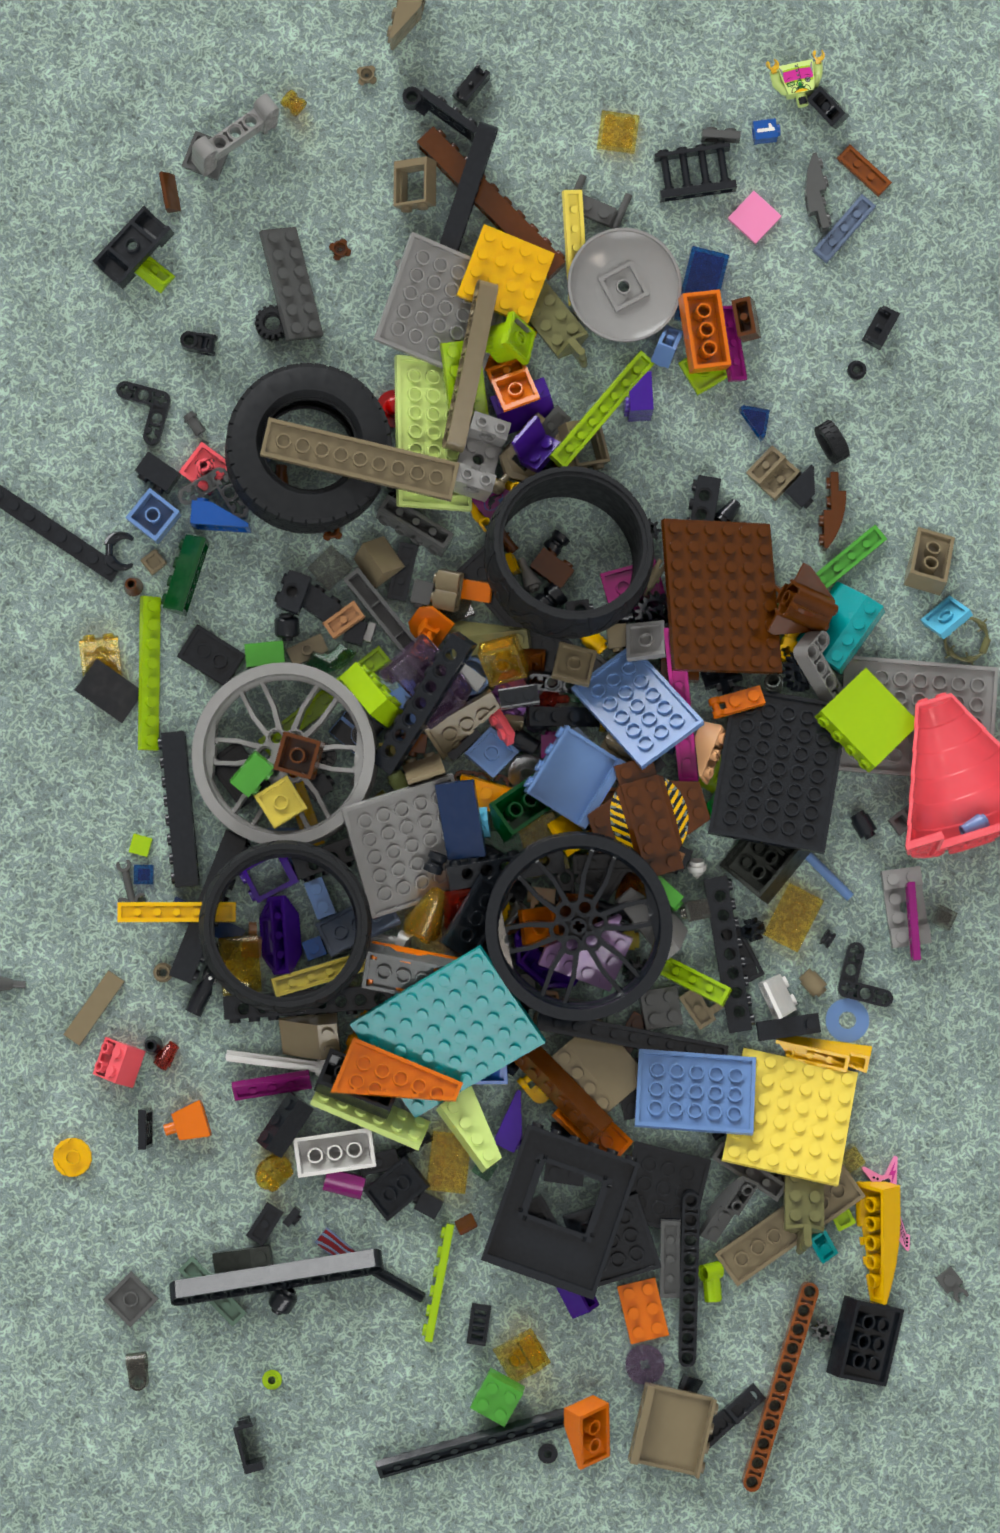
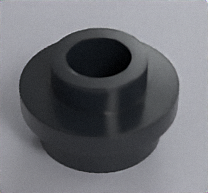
M853 361L848 365L847 373L854 380L862 379L866 374V366L861 361ZM858 367L860 373H854L853 368Z
M550 1443L543 1444L538 1450V1457L543 1463H553L557 1458V1449ZM549 1450L552 1454L550 1457H545L544 1452Z

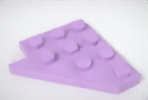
M619 914L608 918V923L619 924L622 916ZM603 921L593 925L599 927L603 924ZM604 931L601 935L602 938L626 956L633 941L631 936L618 931ZM593 935L586 938L588 945H594L597 942V938ZM570 939L566 945L569 949H575L578 942ZM557 940L546 944L538 964L549 968L562 944ZM600 946L595 952L605 970L615 980L623 962L606 948ZM587 950L581 951L579 953L576 979L610 992L612 985L602 975ZM564 953L554 971L571 976L573 955Z

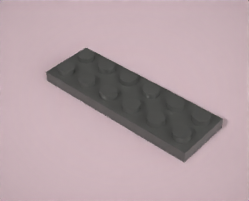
M287 227L261 230L259 235L286 342L321 338L323 331L297 228Z

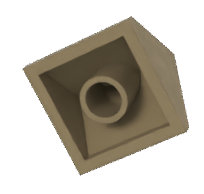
M385 536L363 543L353 558L375 589L405 567Z

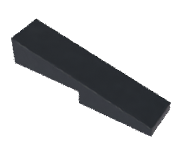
M754 1383L720 1410L717 1415L713 1416L714 1430L712 1435L709 1434V1449L766 1399ZM750 1391H753V1392L756 1393V1395H757V1400H756L755 1397L750 1393Z

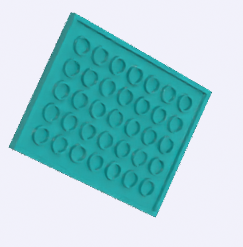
M481 945L357 1017L349 1024L360 1040L463 1082L459 1093L546 1042L517 997L505 986L491 959ZM401 1098L414 1118L444 1102Z

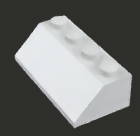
M366 1128L300 1137L293 1140L298 1178L376 1167L373 1131Z

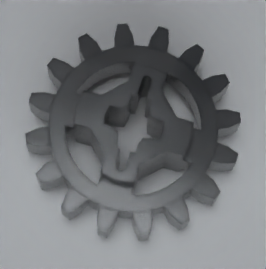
M650 591L647 592L646 597L642 595V600L637 603L638 606L633 608V611L636 612L633 614V618L636 620L635 623L664 620L665 624L666 622L669 623L667 596L664 593L660 594L658 591H655L654 595Z
M790 652V657L786 656L787 663H783L785 670L782 671V674L786 676L783 681H787L786 687L791 688V691L804 692L809 690V685L811 684L794 658L793 652Z

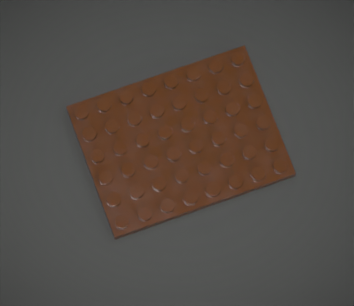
M665 518L661 520L672 671L781 674L780 636L767 632L776 615L775 608H777L770 524Z

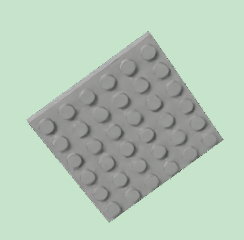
M411 232L373 340L443 369L440 344L463 341L472 303L457 297L456 294L471 257ZM493 312L491 326L501 323L503 315ZM486 352L482 365L483 372L490 355Z
M452 773L341 808L361 884L370 906L372 919L463 890L450 891L448 888L445 865L449 864L451 860L447 859V862L443 864L441 876L423 869L424 864L428 862L430 850L447 856L435 784L455 781ZM468 858L454 860H461V862L467 861Z

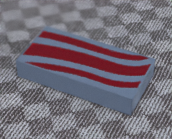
M328 1227L315 1241L330 1256L356 1252Z

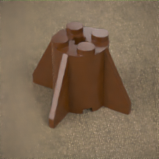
M803 563L795 579L790 580V584L785 583L783 587L775 584L774 589L779 593L776 603L779 605L778 609L775 608L776 615L767 632L773 635L827 631L832 616H835L838 612V605L835 604V600L812 567Z

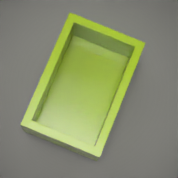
M355 662L339 677L368 713L385 727L389 728L395 718L403 713L400 707L402 703L390 694L391 690L385 684H382L380 682L381 678L365 664L361 666L358 662Z

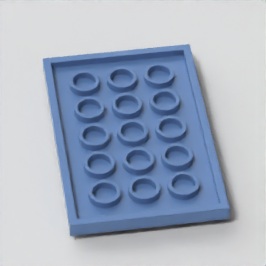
M626 649L592 672L589 687L574 685L571 688L576 697L642 770L704 725L703 719L648 660L628 662Z
M639 1049L634 1127L753 1136L756 1057Z

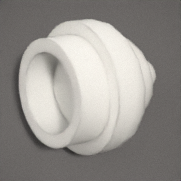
M692 858L689 860V864H687V869L693 877L698 879L706 871L707 865L702 858Z

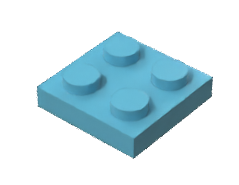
M949 595L920 620L924 626L942 639H945L973 614L970 609Z

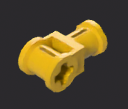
M799 633L784 634L783 638L780 639L781 650L785 649L787 657H790V652H793ZM781 651V660L785 662L786 656H783L784 652Z

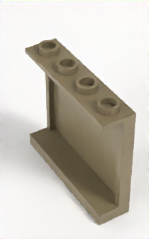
M645 1382L627 1459L629 1463L634 1465L639 1463L694 1475L699 1479L700 1473L703 1474L705 1469L704 1455L708 1454L710 1447L708 1442L709 1434L712 1435L714 1430L712 1420L713 1416L717 1415L719 1404L717 1400L712 1396Z

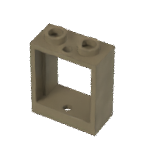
M427 156L394 161V207L400 209L401 212L410 213L413 209L428 210L429 207L436 206L437 161ZM424 171V199L408 201V173Z
M580 420L565 422L558 427L561 442ZM602 426L591 438L596 460L579 463L576 456L568 466L600 470L604 468L605 464L610 462Z

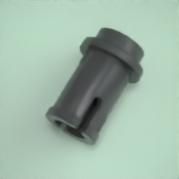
M191 411L183 417L184 423L190 426L197 437L206 428L196 417L197 413Z

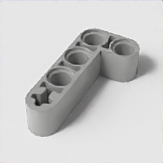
M808 631L794 647L793 655L818 698L822 701L830 702L843 690L822 654L829 645L830 638L826 631Z

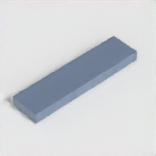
M861 194L812 252L827 264L876 208V205Z

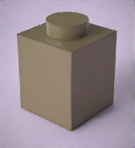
M626 623L615 624L606 630L608 650H612L613 653L623 651L626 648Z

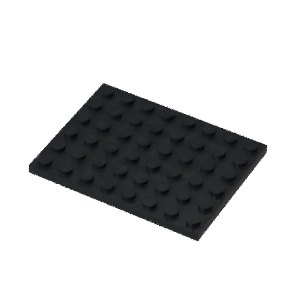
M734 685L733 692L747 689V687ZM762 690L766 702L765 705L732 714L728 717L708 834L824 855L842 752V745L835 741L828 730L821 727L815 718L829 702Z

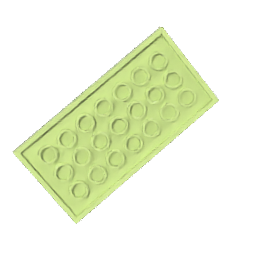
M396 355L394 357L396 448L457 462L459 452L442 447L449 414L443 369L412 356ZM396 489V507L472 511V498L453 492L452 500L449 502Z

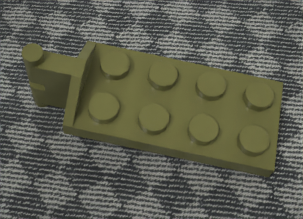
M544 281L529 323L558 359L572 354L580 366L585 368L588 363L585 349L581 345L589 337V334L548 283Z
M784 1175V1231L797 1234L796 1253L799 1255L812 1246V1234L824 1232V1184Z

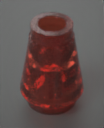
M169 1041L154 1057L153 1063L166 1071L167 1068L171 1067L179 1046Z

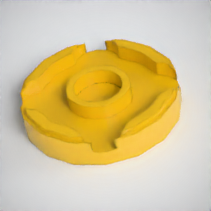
M67 1138L55 1147L53 1163L56 1170L62 1175L77 1177L85 1173L90 1167L92 1152L89 1145L83 1140Z

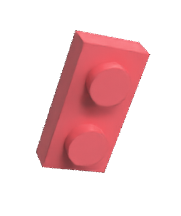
M499 708L488 720L491 726L496 728L499 739L503 740L506 746L514 744L515 731Z

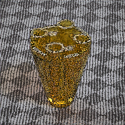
M432 887L431 890L427 891L406 916L403 923V931L419 938L425 944H430L431 941L438 939L443 922L445 892L438 887Z

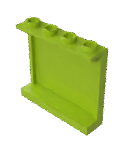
M867 668L861 671L815 716L819 725L826 728L832 738L839 742L845 748L846 753L853 756L858 761L859 766L868 773L914 730L915 718Z

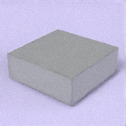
M368 623L363 638L364 642L371 644L377 624Z

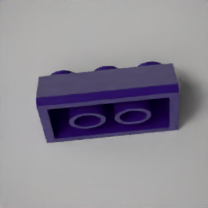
M647 371L629 391L628 397H625L623 413L624 417L628 418V422L651 421L654 410L652 371Z
M544 377L533 381L540 399L513 410L504 412L496 395L490 397V404L496 418L511 423L509 434L520 431L537 412L545 418L554 408Z

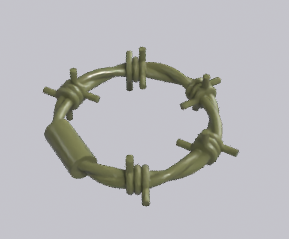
M974 617L968 619L978 624L980 629L977 632L983 630L985 633L979 654L968 656V653L965 652L966 657L957 656L952 649L955 645L950 648L946 637L943 639L945 653H947V656L944 658L946 659L951 656L954 659L973 665V661L986 654L991 642L986 627L987 624L984 623L987 621V618L984 621Z

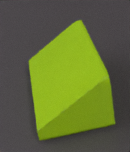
M151 256L134 272L160 294L175 278L172 273Z

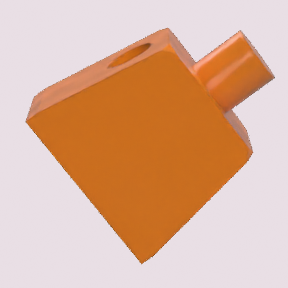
M202 1099L172 1113L173 1122L163 1125L166 1136L177 1133L179 1140L209 1137L212 1135Z

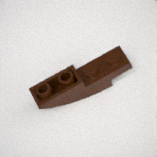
M830 472L829 477L825 479V487L829 489V496H826V508H829V510H823L822 515L818 517V525L822 527V534H819V546H822V551H826L835 539L845 512L846 491H839V472Z

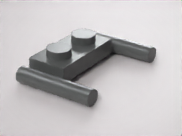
M579 175L573 190H582L587 178L585 175ZM625 193L619 209L616 210L615 207L582 194L584 217L611 229L619 228L632 195Z

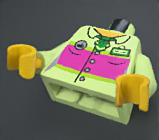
M821 50L822 54L820 57H816V51H813L814 62L811 59L779 66V62L774 59L775 64L773 67H770V62H766V67L771 70L770 78L773 88L785 96L787 100L796 98L798 108L809 105L806 100L807 96L811 95L819 86L823 72L822 60L825 58L823 50Z

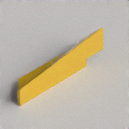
M801 1036L776 1039V1044H780L785 1051L786 1057L809 1065L846 1073L848 1067L867 1073L872 1046Z

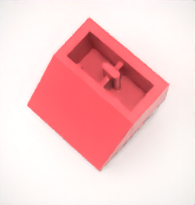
M105 1037L93 1074L115 1084L133 1088L146 1051Z

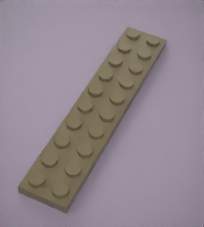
M270 417L268 418L260 457L449 502L452 500L460 464Z

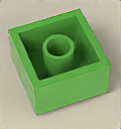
M490 1368L473 1398L470 1408L505 1427L524 1393L525 1386Z

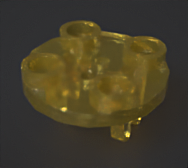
M272 1153L257 1166L255 1181L265 1190L271 1192L278 1190L293 1175L290 1161L285 1156L280 1158Z

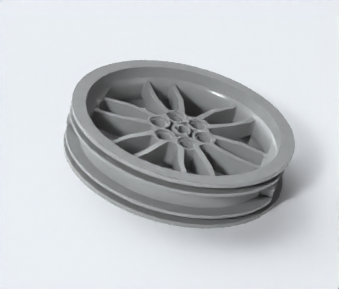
M270 663L240 673L224 684L213 695L205 706L196 725L192 743V767L198 790L204 802L215 817L233 832L260 844L277 840H292L315 844L335 835L346 827L341 812L342 807L369 798L378 771V766L375 764V750L378 748V743L367 711L353 693L336 678L322 670L303 664ZM276 681H298L313 685V689L301 705L291 729L286 732L311 738L325 724L338 703L346 709L357 730L356 745H324L323 752L333 750H352L355 752L354 767L352 768L331 767L319 763L318 769L354 774V787L351 793L333 814L329 813L320 792L310 779L299 776L291 778L289 773L280 771L278 776H271L269 778L272 781V785L287 775L295 789L296 783L303 780L314 793L326 816L325 820L310 826L305 813L302 812L299 816L304 824V829L293 831H277L259 827L258 823L265 814L262 808L259 809L252 822L245 820L238 815V811L248 797L242 794L234 808H231L222 797L215 782V766L241 767L247 760L219 761L217 753L220 743L239 744L256 749L261 755L264 750L269 749L271 756L267 760L274 767L280 742L274 743L272 738L274 734L280 733L282 736L284 732L278 707L267 687L268 683ZM258 686H262L272 708L276 727L269 731L256 716L246 696V692ZM322 689L333 696V700L320 719L304 733L299 729L305 712L318 691ZM239 697L242 698L252 720L266 737L263 744L237 738H217L218 724L221 718Z

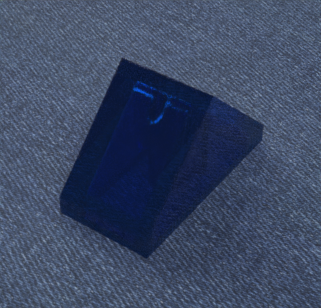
M745 405L739 408L740 414L761 442L766 435L770 410Z

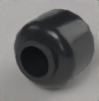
M292 613L279 614V617L274 619L275 635L282 638L283 641H293V637L300 634L299 618Z
M293 1288L273 1291L268 1301L272 1312L277 1315L289 1314L297 1302L296 1291Z

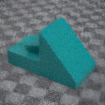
M825 1228L823 1233L812 1234L811 1247L822 1264L838 1254Z

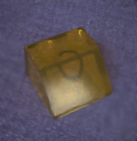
M531 1328L517 1334L493 1349L508 1377L516 1382L539 1372L551 1363Z

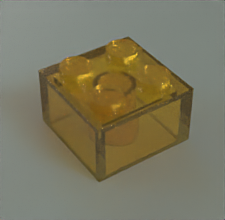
M516 633L479 643L478 657L490 687L527 677L529 665Z

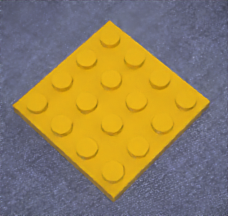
M484 224L456 296L472 303L478 280L498 284L494 312L507 317L508 312L514 311L528 325L555 253Z

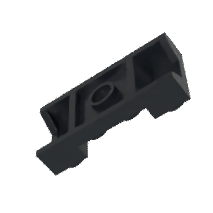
M143 206L92 262L120 288L124 289L136 276L134 272L158 246L162 248L174 235V232L169 226L164 225L147 207ZM136 242L137 247L134 250H129L128 245Z

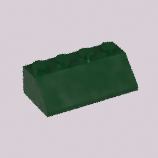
M186 534L185 539H181L178 548L181 550L179 557H175L173 562L175 570L173 575H170L168 578L167 586L169 588L167 594L164 593L161 599L164 610L187 616L209 547V542L206 538Z
M527 779L489 804L493 825L504 841L552 810L524 792L526 788L524 783Z

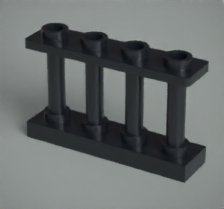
M719 141L710 146L699 144L695 148L679 147L675 151L663 149L655 153L654 162L661 161L665 186L663 190H660V203L736 192V180H731L728 177L725 152L730 150V143ZM717 153L721 176L719 182L712 183L709 179L707 154ZM698 156L702 177L701 185L693 186L691 184L687 157ZM680 159L683 179L681 188H674L672 186L668 160Z

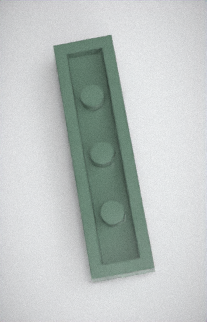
M194 1256L178 1270L186 1279L211 1275ZM234 1298L208 1301L232 1327L247 1313Z

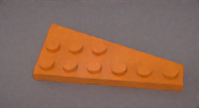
M353 1037L330 1093L455 1102L463 1082Z

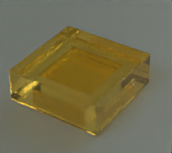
M853 1146L844 1153L842 1163L848 1172L851 1173L866 1162L857 1148Z

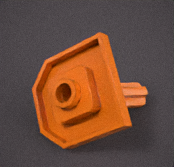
M433 606L419 607L408 622L410 632L423 645V649H429L433 653L455 625L454 622Z

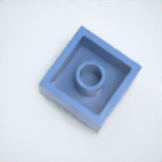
M149 488L125 518L159 545L182 514Z

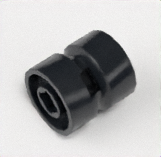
M552 582L544 588L543 594L539 593L534 597L554 608H560L568 601L564 593Z

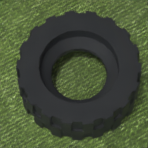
M827 420L815 427L814 431L817 441L832 463L837 464L850 456L846 440L834 422Z

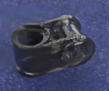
M146 1351L125 1355L129 1385L135 1391L143 1390L149 1384ZM138 1376L139 1379H143V1383L140 1386L138 1383H135Z

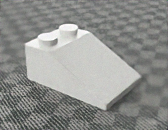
M778 974L758 983L773 1019H781L797 1010L795 1005L798 1003L793 994L790 995L787 987H789V983L785 976L782 977L781 974Z

